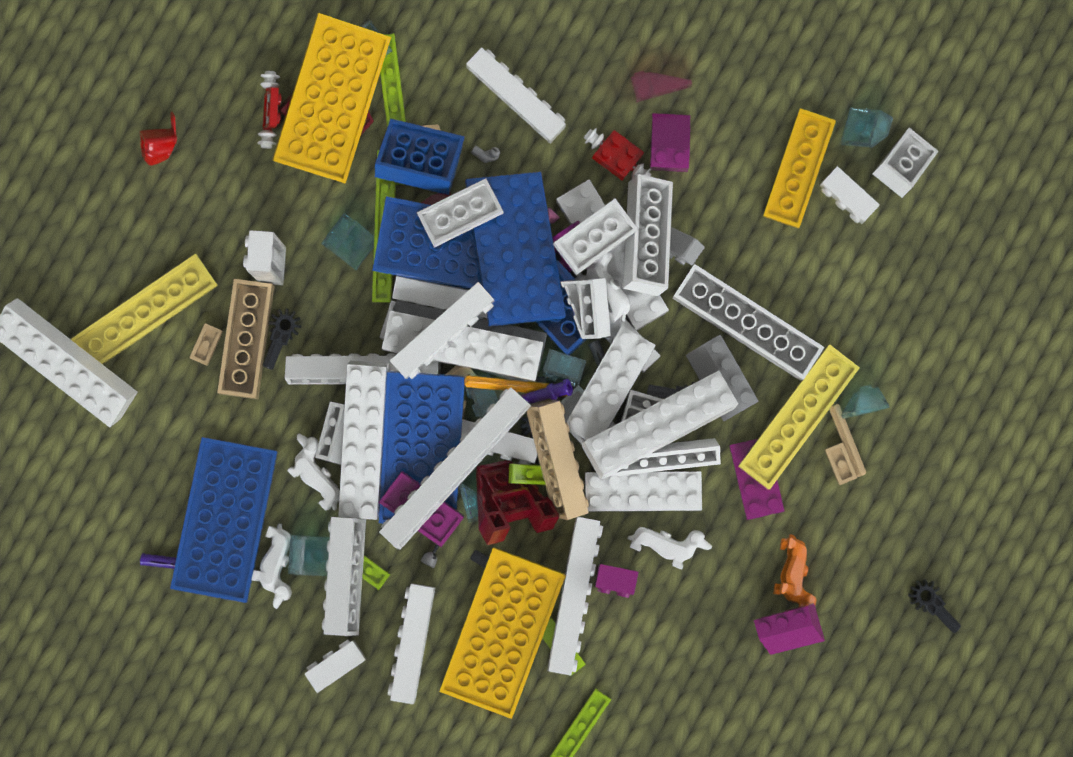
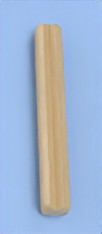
M839 404L831 406L829 411L857 477L866 474L863 462Z

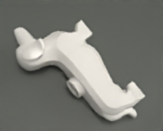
M610 250L588 266L587 275L581 276L579 279L606 278L607 300L612 309V312L609 311V319L612 323L618 319L623 322L630 310V300L621 289L620 281L612 278L607 271V265L613 256Z
M299 433L297 440L303 449L295 457V466L290 467L287 471L294 478L300 475L305 484L321 493L324 500H321L319 504L325 511L331 507L333 510H336L337 502L340 499V490L330 479V472L324 467L321 469L315 463L319 441L315 437L307 438Z
M278 524L277 528L269 526L266 537L273 538L272 546L262 559L260 564L261 571L254 570L252 575L253 581H260L264 589L275 593L273 599L275 609L280 606L282 601L290 599L292 595L291 587L280 579L282 567H286L289 561L287 553L291 542V535L282 529V524Z
M644 527L638 528L634 535L628 536V539L632 540L630 548L640 551L641 545L649 546L662 557L670 560L674 559L672 566L681 570L683 568L682 562L690 559L697 547L705 550L712 548V545L705 540V535L698 530L690 532L683 541L672 539V535L661 530L658 533Z

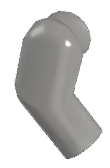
M475 146L471 154L482 162L487 163L497 160L500 151L496 147L483 151L478 146Z

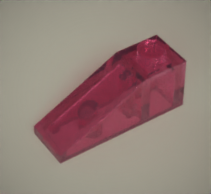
M644 71L634 73L630 80L636 103L691 88L692 81L688 79L652 72L645 73Z

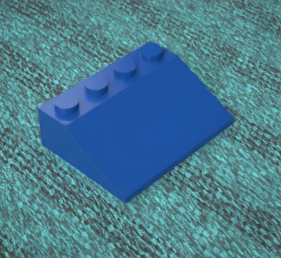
M390 119L375 162V177L449 195L465 136Z
M557 260L560 285L562 281L576 280ZM561 285L566 317L563 319L536 321V323L568 357L587 339L581 338L573 317L575 316L573 308L567 301V292L565 287Z

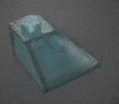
M850 108L840 144L874 147L889 135L893 117L881 110Z
M871 385L860 387V391L853 394L841 416L844 419L881 411L890 407L878 387L872 388Z
M460 484L459 487L468 523L478 521L477 492L464 484Z

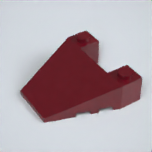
M504 460L476 467L478 528L487 545L505 540L511 528L508 524L509 522L528 518L535 532L540 533L552 530L560 517L552 501L548 497H544L538 491L539 488L535 484L509 483V464H514L512 461Z

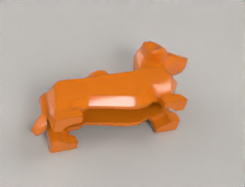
M790 534V538L781 539L780 549L785 550L787 548L788 557L780 576L782 584H775L773 594H783L788 601L798 603L799 607L812 603L816 605V597L806 592L802 587L803 577L808 573L805 543L796 539L793 534Z

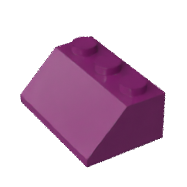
M814 603L754 620L759 640L770 655L825 641Z

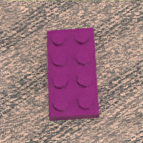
M758 439L729 445L746 520L785 512L777 480L771 489L768 490L738 467Z
M401 471L381 497L379 503L394 513L400 505H404L408 501L409 494L414 490L417 491L421 484ZM444 501L418 531L442 547L462 521L464 515Z

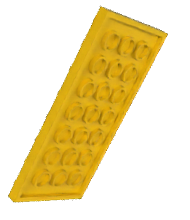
M317 13L272 161L346 184L391 37Z
M493 547L439 692L512 719L566 574Z

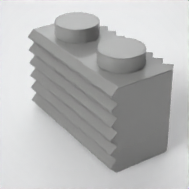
M671 227L669 258L675 257V260L682 265H685V263L691 266L694 265L704 246L697 239Z

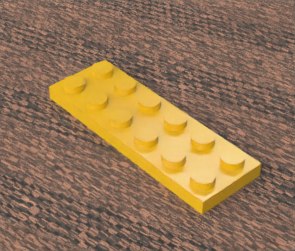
M801 108L799 109L763 217L798 229L800 228L836 120Z

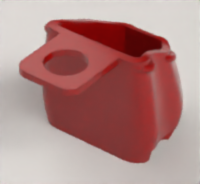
M170 112L171 128L140 131L141 153L148 165L153 166L167 160L174 149L177 136L173 112Z

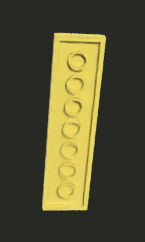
M194 254L71 338V340L101 364H104L210 292L218 284L198 255Z
M829 344L738 467L765 488L771 489L860 367Z

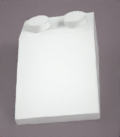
M908 128L873 172V175L902 198L915 185L939 151L912 129Z

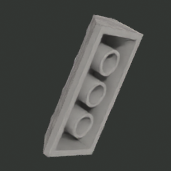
M721 335L686 355L699 380L720 371L737 400L738 405L734 410L720 416L723 422L759 402Z

